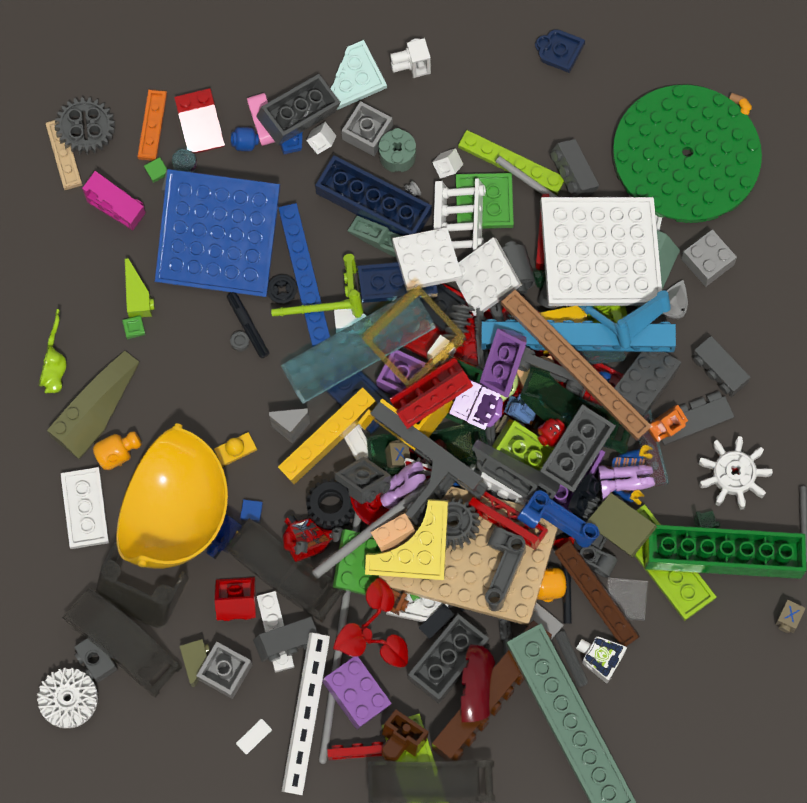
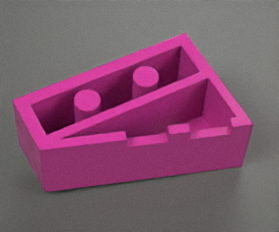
M94 171L82 188L87 203L131 230H134L145 215L144 204L141 201L133 199L125 191L119 189L96 171Z

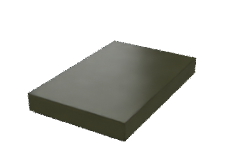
M612 493L607 496L586 522L596 525L599 529V534L632 558L657 528L654 523Z

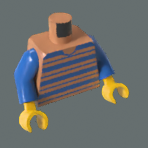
M644 445L641 449L620 454L613 458L611 467H606L613 469V467L644 465L645 459L642 458L651 459L653 455L647 454V451L653 448ZM615 490L611 492L613 495L620 496L623 501H634L638 505L642 503L638 497L645 496L639 490H621L617 492Z

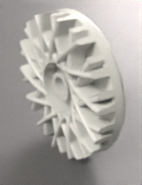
M63 668V670L58 669L55 673L51 672V675H48L47 679L42 681V686L39 687L40 691L37 693L38 708L44 718L56 727H78L87 722L96 710L98 703L96 686L91 678L79 669ZM71 695L69 701L64 700L66 696Z

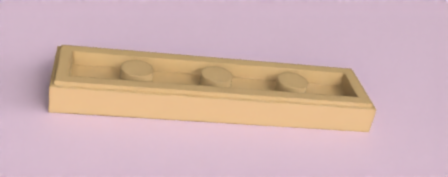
M55 120L45 123L64 190L82 186L75 157L71 152V146L65 149V143L60 144V137H56L57 131H55L54 125L57 124H55Z

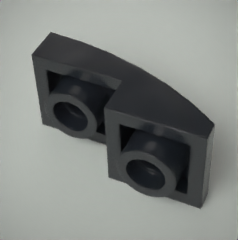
M588 474L582 480L570 500L568 509L577 517L584 516L588 500H595L600 490V482L593 474Z

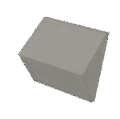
M308 408L269 412L272 428L292 444L310 424Z

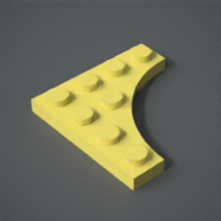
M428 499L426 514L417 532L407 542L395 549L382 553H367L365 574L444 580L449 500Z

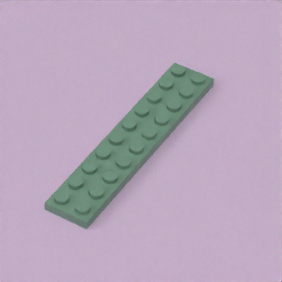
M542 623L505 642L589 802L636 803Z

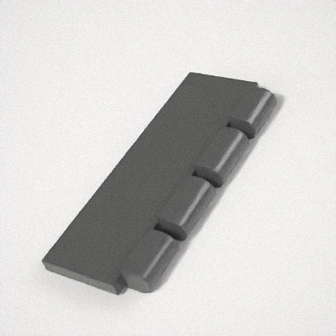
M717 391L706 396L707 404L702 397L689 402L691 410H688L686 404L679 406L688 419L685 423L686 426L674 435L662 439L663 445L734 418L726 397H722L720 392Z

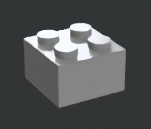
M360 101L342 129V140L375 156L379 150L381 138L393 128V118Z
M712 229L683 251L681 260L706 287L733 267L737 256Z
M216 641L196 676L202 683L233 699L251 669L252 662Z

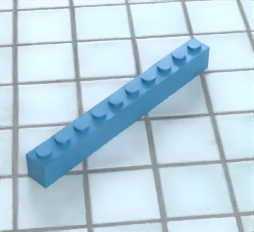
M488 319L486 322H482L481 350L491 349L497 328L513 330L525 336L527 340L525 347L531 350H546L516 320L510 319L505 320V322H497V320ZM546 320L576 351L674 352L676 347V324H671L670 322L650 323L631 338L629 348L625 349L620 346L618 336L602 323H594L593 321L574 323L571 320L555 323L553 320Z

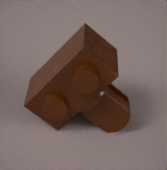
M395 710L384 723L382 735L387 737L388 740L382 747V757L388 762H395L405 750L416 756L426 743L429 731L398 710Z

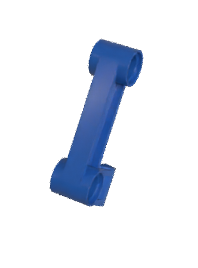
M540 490L532 495L516 518L530 528H535L540 519L543 518L574 538L577 544L584 548L589 547L599 536V529L596 525L586 523L551 500L546 492Z

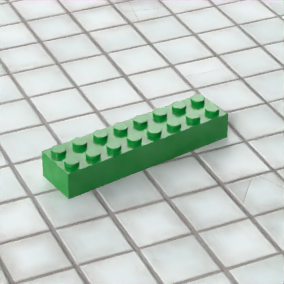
M656 525L657 528L645 542V569L797 579H801L806 573L805 534Z

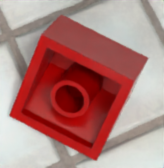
M255 577L216 580L214 601L217 621L256 618Z

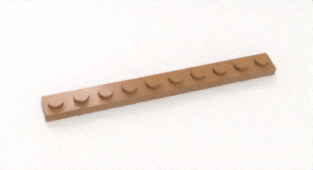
M513 290L501 301V305L637 441L652 427L516 290Z

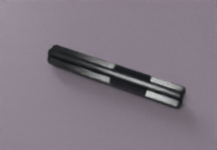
M235 292L230 293L227 299L260 358L267 357L269 351L245 307Z

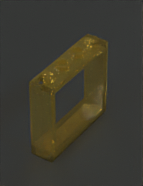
M416 284L360 337L403 384L408 387L425 374L433 371L436 368L434 366L436 363L447 359L450 355V350L454 347L457 349L463 344L465 335L427 293ZM420 295L456 336L408 380L373 343L372 339Z

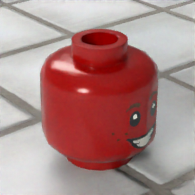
M551 418L538 428L539 437L537 438L543 446L556 447L567 428L559 419Z

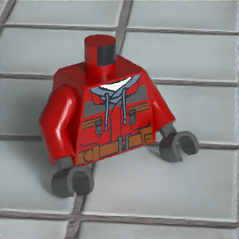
M291 515L284 521L288 528L283 534V546L285 550L290 551L294 561L297 562L324 552L330 540L334 542L340 540L342 530L344 529L337 527L332 530H325L317 526L311 519L298 521L294 515Z

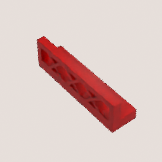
M487 492L484 493L480 500L472 497L468 503L469 507L473 506L476 509L475 513H478L480 517L496 527L523 537L525 544L534 550L537 549L548 533V529L537 524L535 528L541 531V534L537 537L528 531L535 528H530L525 524V527H521L511 521L516 519L520 512ZM483 497L491 501V507L480 502ZM502 508L507 510L508 517L501 515L495 510Z

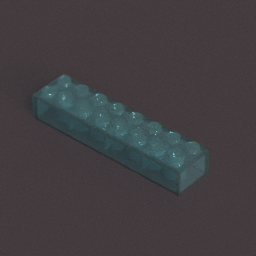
M412 290L282 364L281 367L303 404L436 327L415 290Z

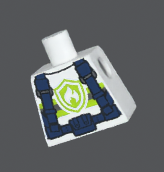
M596 637L592 644L581 639L576 649L586 654L582 664L605 683H608L627 647L601 637Z

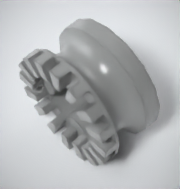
M411 181L410 185L404 186L406 192L412 196L421 195V191L414 181Z

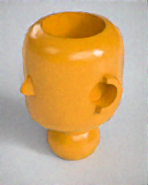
M129 432L125 438L118 434H113L97 442L93 446V452L99 465L104 470H112L129 461L131 458L130 450L140 448L142 442L136 432Z
M560 568L546 569L537 598L545 602H552L554 599L564 597L566 593V578Z

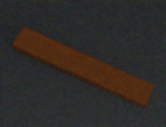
M569 540L554 551L619 644L626 647L640 637L572 541Z

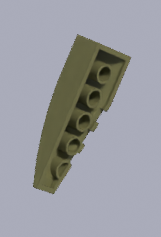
M126 351L121 353L82 390L48 428L47 431L50 437L80 460L105 431L110 417L114 414L115 408L140 362Z

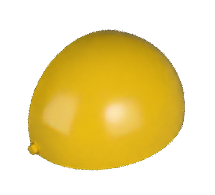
M176 423L175 426L161 434L150 446L137 466L122 502L117 524V549L122 559L140 567L164 569L192 560L203 552L215 539L226 515L228 490L221 463L213 450L201 438L182 429L181 424Z

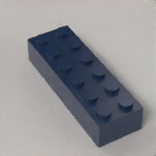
M333 155L315 185L317 195L364 219L385 226L390 232L400 236L421 233L432 214V205Z

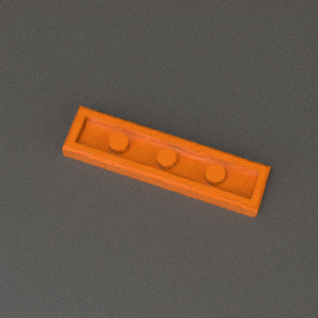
M148 90L137 156L140 160L154 161L157 159L167 91Z

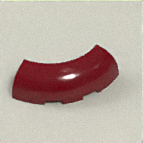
M470 645L466 654V660H469V662H467L466 668H463L462 684L466 685V688L463 690V696H461L462 722L480 721L490 716V683L495 665L494 657L483 646Z

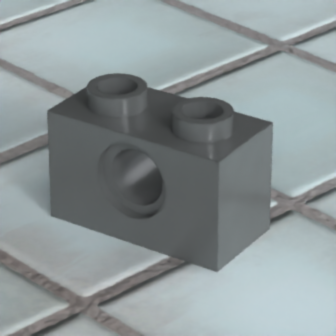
M95 634L74 647L77 651L74 654L80 664L85 663L87 666L85 672L91 680L95 679L99 683L118 670ZM92 656H99L97 663L91 664L89 662Z

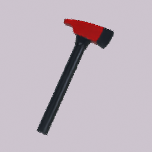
M572 537L555 540L553 544L558 549L571 540L577 550L582 549ZM563 566L566 578V593L563 597L564 624H572L571 575Z

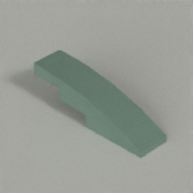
M356 216L348 232L375 248L396 257L392 238L401 236L390 232L385 226Z

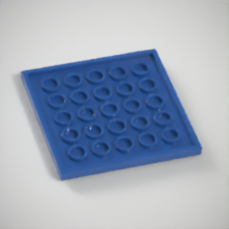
M167 169L155 282L267 297L281 184Z

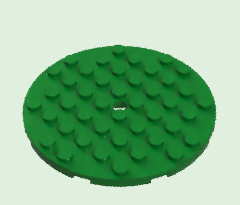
M673 85L644 95L626 111L615 133L613 162L617 176L630 196L654 197L655 215L661 218L674 219L676 222L699 223L717 219L719 216L733 211L748 197L760 173L762 150L758 133L747 114H742L741 108L731 99L705 87ZM691 150L692 155L686 157L682 151Z

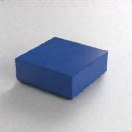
M243 499L240 519L260 522L263 502Z

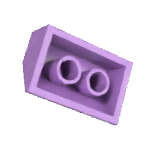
M497 328L480 384L504 397H509L527 343L525 336L513 330Z

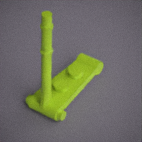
M346 254L343 257L346 270L344 280L345 284H348V286H345V294L349 299L333 303L271 309L272 317L351 309L352 314L356 318H360L363 314L360 293L357 292L355 286L357 268L354 255Z

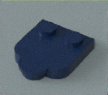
M552 30L547 36H540L535 42L536 50L539 52L540 60L543 63L570 73L585 45L584 39L561 30Z

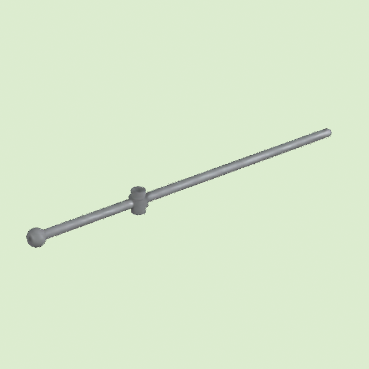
M355 512L352 531L360 533L361 519ZM343 590L337 635L347 623L351 592ZM337 650L334 652L332 672L341 665L342 652ZM330 692L328 693L319 762L321 764H325L327 761V749L329 748L335 699Z

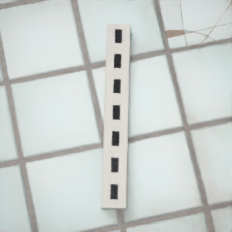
M309 633L282 792L303 795L330 636Z

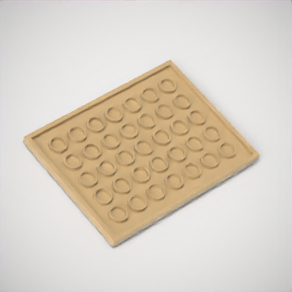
M451 487L441 500L447 499L451 502V498L454 497L455 502H458L461 498L464 504L467 501L470 502L472 497L475 499L476 497L466 490ZM485 497L480 501L488 507L492 506L491 501ZM499 499L519 512L525 506ZM503 508L495 510L501 515L508 517L507 510ZM480 516L477 519L480 520V526H478L479 533H474L476 539H470V545L463 543V549L456 545V550L454 551L452 545H450L446 550L444 580L380 575L378 577L384 580L392 590L529 626L558 528L545 519H540L538 524L548 529V533L536 550L526 545V553L507 594L504 606L499 611L488 609L485 595L504 553L487 546L493 529L496 526ZM518 519L511 520L519 526L525 527L524 523ZM451 521L449 526H457L459 522ZM411 522L412 526L417 532L419 528ZM536 528L528 530L537 537L541 534V531ZM515 544L512 546V548L515 550H518L522 547V545ZM492 597L489 601L497 603L500 598Z

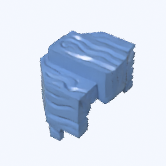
M519 394L517 399L514 396H510L504 412L520 423L530 424V421H534L539 409L541 396L537 395L535 399Z

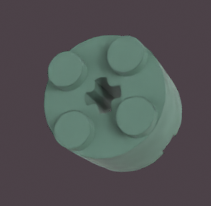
M395 128L381 138L379 142V157L383 167L391 172H405L414 165L416 143L408 132Z

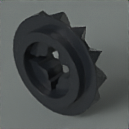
M278 275L270 280L267 293L273 302H277L280 305L282 303H289V301L295 298L297 285L291 277ZM286 286L287 293L282 292L278 295L279 289L277 287L283 288Z

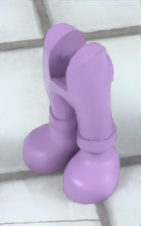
M421 462L411 463L405 466L398 474L391 477L389 491L380 498L385 508H393L402 498L423 485L426 480L425 474H417L423 470Z
M603 465L598 466L602 501L615 490L616 492L621 490L635 491L655 486L653 477H644L653 474L652 466L637 465L613 467V469Z

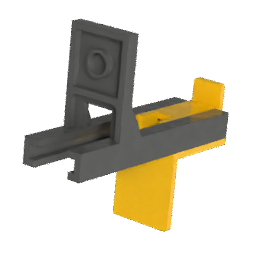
M381 399L373 411L368 409L359 420L358 424L365 430L374 420L380 427L432 465L430 483L420 490L417 500L411 502L406 509L407 512L405 514L410 521L419 528L426 514L428 499L441 500L455 482L480 500L489 488L482 482L484 480L483 477L429 438L451 410L453 401L451 400L422 419L418 425L414 424L407 429L396 413L397 409L384 399Z

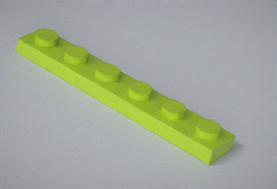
M468 130L458 145L459 149L509 172L495 162L501 156L555 195H558L564 184L560 174Z

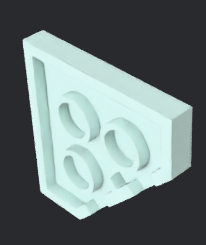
M364 40L347 47L345 56L336 73L334 83L330 88L341 102L337 110L387 88V84Z

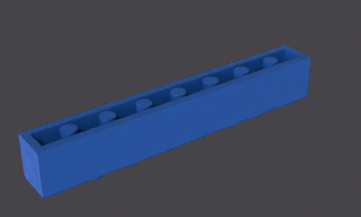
M297 203L278 207L301 304L304 306L322 304ZM324 311L305 313L304 316L313 353L332 349Z

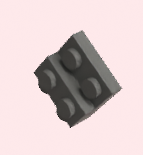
M366 457L360 458L335 474V480L348 488L349 496L361 504L365 502L371 503L376 495L387 493L391 487V475Z

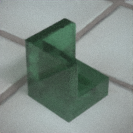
M713 511L705 513L695 512L693 518L696 527L719 529L720 523L719 521L716 522Z

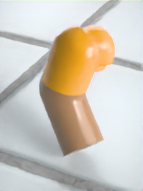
M731 93L729 99L740 105L742 114L749 115L752 106L747 98Z

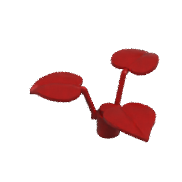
M376 578L366 590V601L371 608L377 609V612L361 628L355 623L345 625L337 635L333 649L352 657H358L364 653L366 643H381L383 646L380 648V655L383 660L389 665L402 668L408 664V648L404 639L394 634L388 636L386 641L371 639L372 631L367 628L381 613V610L384 612L391 611L395 602L391 587L381 578Z

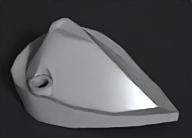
M684 280L667 290L671 309L668 312H663L662 315L671 319H681L685 316L688 298Z

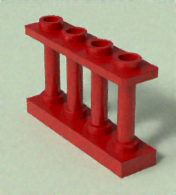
M453 357L391 397L390 401L397 409L396 413L408 429L473 387V384L456 358Z

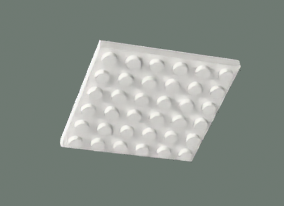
M541 197L548 306H642L656 297L659 291H662L654 197Z

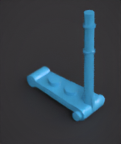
M665 290L659 291L656 297L623 319L618 320L617 323H614L595 310L593 306H578L586 314L591 315L614 332L619 338L620 346L625 349L629 348L631 338L663 312H668L671 309L669 294Z

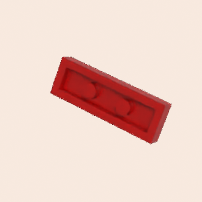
M383 742L371 743L372 746H364L359 743L352 744L350 748H344L343 745L331 746L332 749H327L328 760L382 756L384 744Z

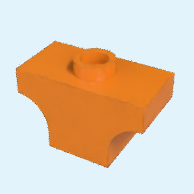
M675 405L649 424L652 427L648 431L654 441L659 442L684 428L688 419L679 405Z

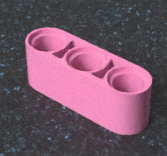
M265 93L248 97V105L261 146L275 143L256 117L260 108L268 103Z

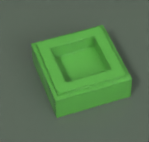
M160 157L144 165V169L153 183L165 177L167 168Z
M141 315L122 320L127 339L146 335Z

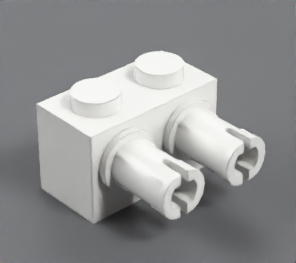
M425 38L413 39L407 43L406 50L390 54L393 73L409 69L413 78L431 74V57Z

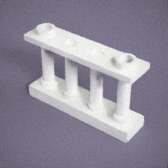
M479 178L475 179V187L449 189L443 181H435L434 230L446 227L448 231L474 230L473 240L452 241L454 249L473 248L475 251L484 244L482 237L483 196L486 195V188ZM475 195L474 205H447V199L450 196ZM474 212V222L448 224L446 222V216L449 214Z

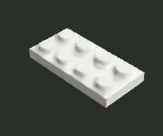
M96 467L61 473L70 549L109 543L100 468Z

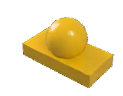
M248 432L237 438H230L227 443L214 448V451L222 467L257 451V448Z

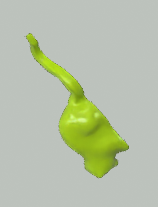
M56 309L55 321L48 339L47 351L38 386L46 387L45 393H59L61 391V379L67 365L65 357L53 348L55 334L59 325V309Z

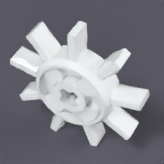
M738 436L735 442V451L726 452L722 444L716 440L713 443V447L719 455L718 460L714 462L706 458H700V466L713 470V477L701 481L699 484L700 488H707L716 484L721 490L716 498L715 505L720 506L727 494L736 495L737 504L740 510H742L746 505L743 493L751 490L760 498L765 496L766 492L754 483L756 477H769L773 473L772 469L756 468L754 461L762 455L764 451L762 447L756 449L748 456L741 452L743 439L741 436ZM735 471L738 472V474H734V475L731 474L732 472H735Z

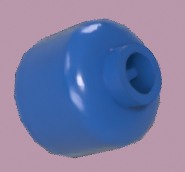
M237 127L231 133V146L237 151H252L255 145L259 143V136L255 134L254 129L251 127Z

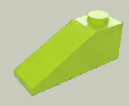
M129 258L125 259L129 318L140 315L141 317H152V310H155L154 299H151L147 288Z

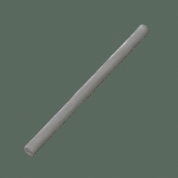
M430 479L312 570L313 575L317 579L372 537V531L404 512L411 502L417 500L420 490L424 486H428Z

